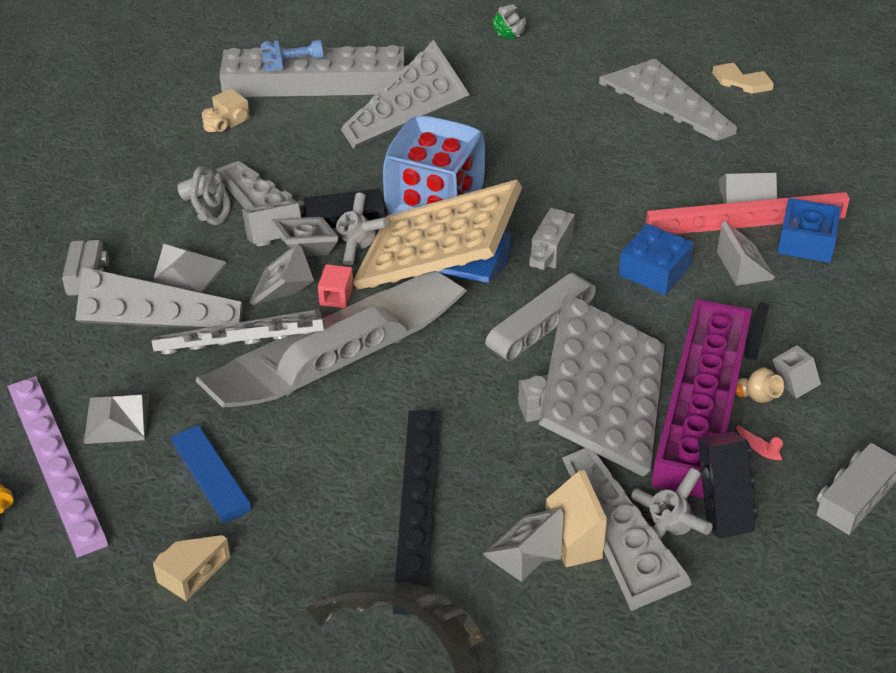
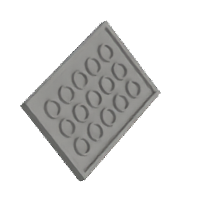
M567 294L562 300L539 425L641 476H645L651 470L665 344L635 329L633 326L610 316L608 313L587 304L585 301Z

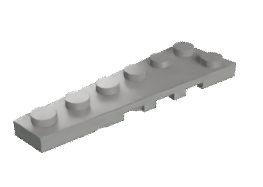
M82 268L75 320L81 323L201 329L241 322L243 303Z
M584 448L562 458L570 477L578 471L585 470L605 513L607 523L603 550L631 611L692 585L688 574L669 549L663 545L657 533L648 525L641 512L632 504L625 491L614 480L610 471L595 452Z

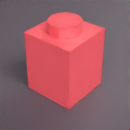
M325 265L318 284L320 305L340 308L347 307L354 287L352 267Z

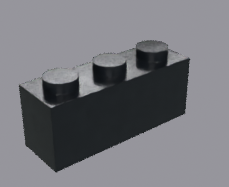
M380 189L304 198L305 217H323L331 228H336L339 218L344 213L353 211L355 194L363 193L366 197L362 215L368 221L384 218V205Z
M734 431L698 438L706 521L712 523L711 533L717 538L722 539L754 532V519L757 518V509L752 501L751 489H754V478L749 468V459L752 456L749 442Z

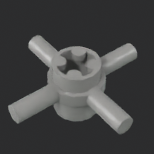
M363 193L355 194L353 211L344 213L339 218L336 228H332L338 237L347 242L343 264L348 266L354 263L356 247L359 249L368 247L375 238V230L389 227L387 217L368 221L362 215L366 197Z
M690 468L676 492L663 490L655 496L639 489H635L632 492V500L650 508L652 518L656 523L653 529L660 540L666 531L673 535H683L691 528L705 535L710 534L712 531V523L695 516L686 500L701 476V473L693 468Z

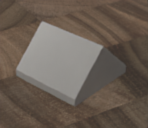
M776 173L725 174L718 180L724 204L777 199Z
M728 222L722 223L717 253L735 285L773 280L775 276L756 244Z

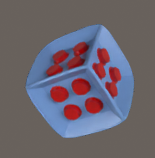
M415 116L408 120L389 145L384 160L383 191L385 208L388 215L481 190L485 174V142L482 132L469 125L430 116Z

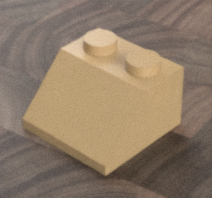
M582 470L573 475L546 499V511L560 508L564 513L561 557L565 567L603 558L607 518L585 470Z

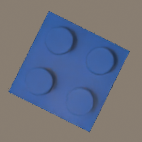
M788 198L777 254L831 263L837 238L841 206Z
M646 224L621 251L619 276L666 295L691 266L694 242L656 226Z

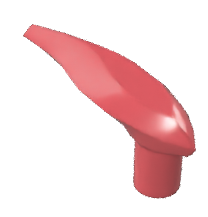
M740 425L736 427L739 434L747 439L750 447L755 452L768 459L782 460L779 451L783 446V441L780 438L774 437L768 443L764 439L745 430Z

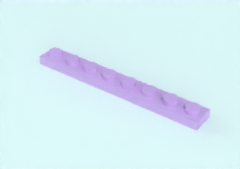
M37 377L8 385L10 395L76 557L78 558L108 546L106 537Z

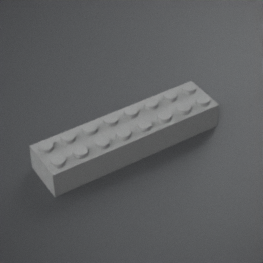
M323 46V58L314 59L311 55L288 57L282 59L283 70L277 68L271 72L265 70L264 64H272L274 62H263L262 52H269L271 49L231 48L223 51L219 74L221 90L224 92L232 88L242 97L376 95L404 68V46H344L342 48Z

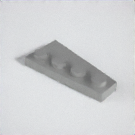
M239 161L216 169L217 174L220 173L223 177L222 183L244 209L292 199V194L287 191H279L275 188L273 182L260 179L257 172ZM300 200L298 203L301 215L305 213L304 202Z

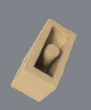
M220 535L176 541L166 551L161 552L156 561L153 562L157 583L187 601L231 558L227 538Z

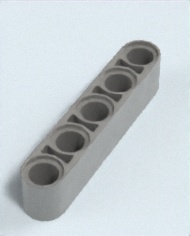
M569 273L494 327L486 338V346L507 361H512L558 326L562 300L567 294L581 299L588 304L594 298L596 286L575 273Z

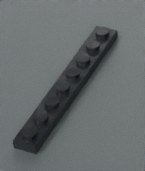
M409 411L393 614L426 615L438 411Z

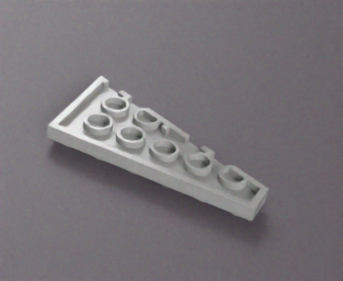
M651 59L647 62L600 76L599 84L605 87L610 85L616 88L615 92L620 94L626 93L634 97V101L661 114H670L674 116L673 120L679 123L684 121L692 125L694 130L716 141L736 134L737 126L657 59Z
M320 309L154 336L152 346L153 351H161V354H171L178 352V348L189 347L190 350L204 348L206 345H224L236 341L254 344L261 342V338L273 337V339H283L293 334L306 335L324 331Z

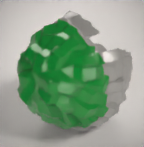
M514 4L500 7L492 21L494 32L504 39L519 37L527 25L525 17L520 19L516 13L517 7Z

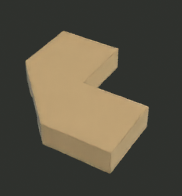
M735 63L713 66L712 73L721 85L741 87L744 92L751 94L773 90L774 83L764 71L743 75Z

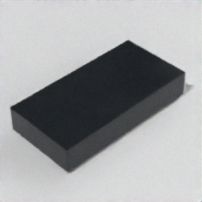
M760 302L757 306L748 340L746 359L755 361L757 359L770 304Z

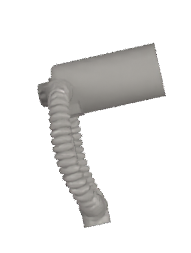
M198 167L193 173V178L178 184L179 195L184 201L191 200L198 213L197 217L199 220L207 221L212 225H219L226 220L231 208L228 194H226L227 191H225V185L222 183L223 177L220 173L217 174L213 170ZM209 192H210L211 194L216 193V194L214 195V196H215V201H212V199H211L210 196H209ZM203 195L206 203L212 208L219 206L222 197L223 211L218 217H213L212 213L198 200L199 196Z

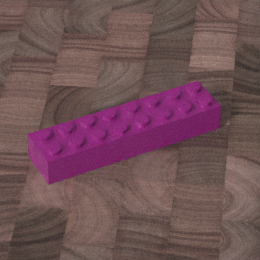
M699 299L695 300L655 460L651 487L676 492L690 468L701 473L698 438L727 433L752 313L751 309ZM701 476L689 495L704 498Z

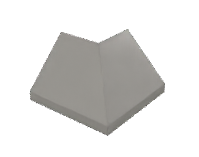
M323 217L272 219L273 227L286 245L292 248L299 244L303 249L305 257L329 255L338 241L337 234Z
M163 244L153 282L204 293L227 266V262L183 248Z
M296 244L265 268L249 303L256 305L298 293L314 281L303 249L299 244Z
M149 394L90 397L84 443L145 440Z
M558 508L524 515L483 554L522 582L542 562L561 560L564 513Z

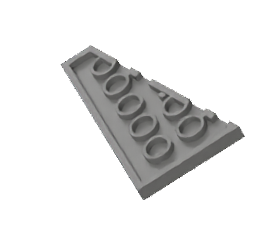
M433 40L423 52H420L408 66L406 65L378 94L373 96L369 103L355 113L343 125L341 130L352 148L355 149L402 128L408 120L415 116H430L465 101L470 94Z

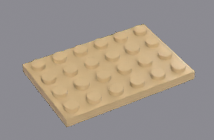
M513 180L386 216L389 220V227L379 229L353 280V284L358 290L367 287L374 288L379 284L397 282L403 278L418 277L424 273L441 271L448 267L462 266L468 262L491 258L495 255L522 186L518 180Z

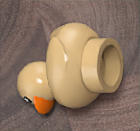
M762 367L754 371L749 379H738L735 394L741 398L749 396L758 403L770 402L782 395L784 381L781 376L776 375L772 370Z

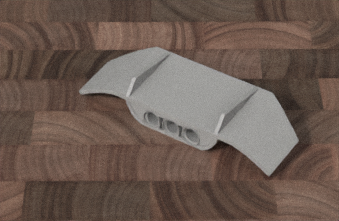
M439 272L424 273L322 318L324 331L306 335L293 334L287 338L276 339L235 358L216 370L197 376L196 382L221 407L259 404L275 400L284 395L289 396L298 388L394 342L397 344L408 335L423 329L452 306L467 290Z

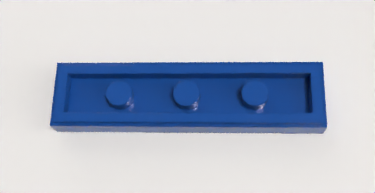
M199 425L171 436L173 446L222 523H226L251 511L250 502Z

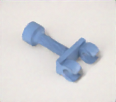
M278 40L274 41V43L266 41L260 45L261 50L271 49L269 52H262L263 62H274L272 64H264L265 70L269 72L275 71L277 68L283 70L282 59L288 57L311 55L314 59L323 58L321 40L311 41V45L308 47L292 48L290 50H280Z

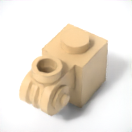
M232 88L213 96L214 108H207L202 112L203 127L207 132H223L227 126L231 128L250 119L248 101Z

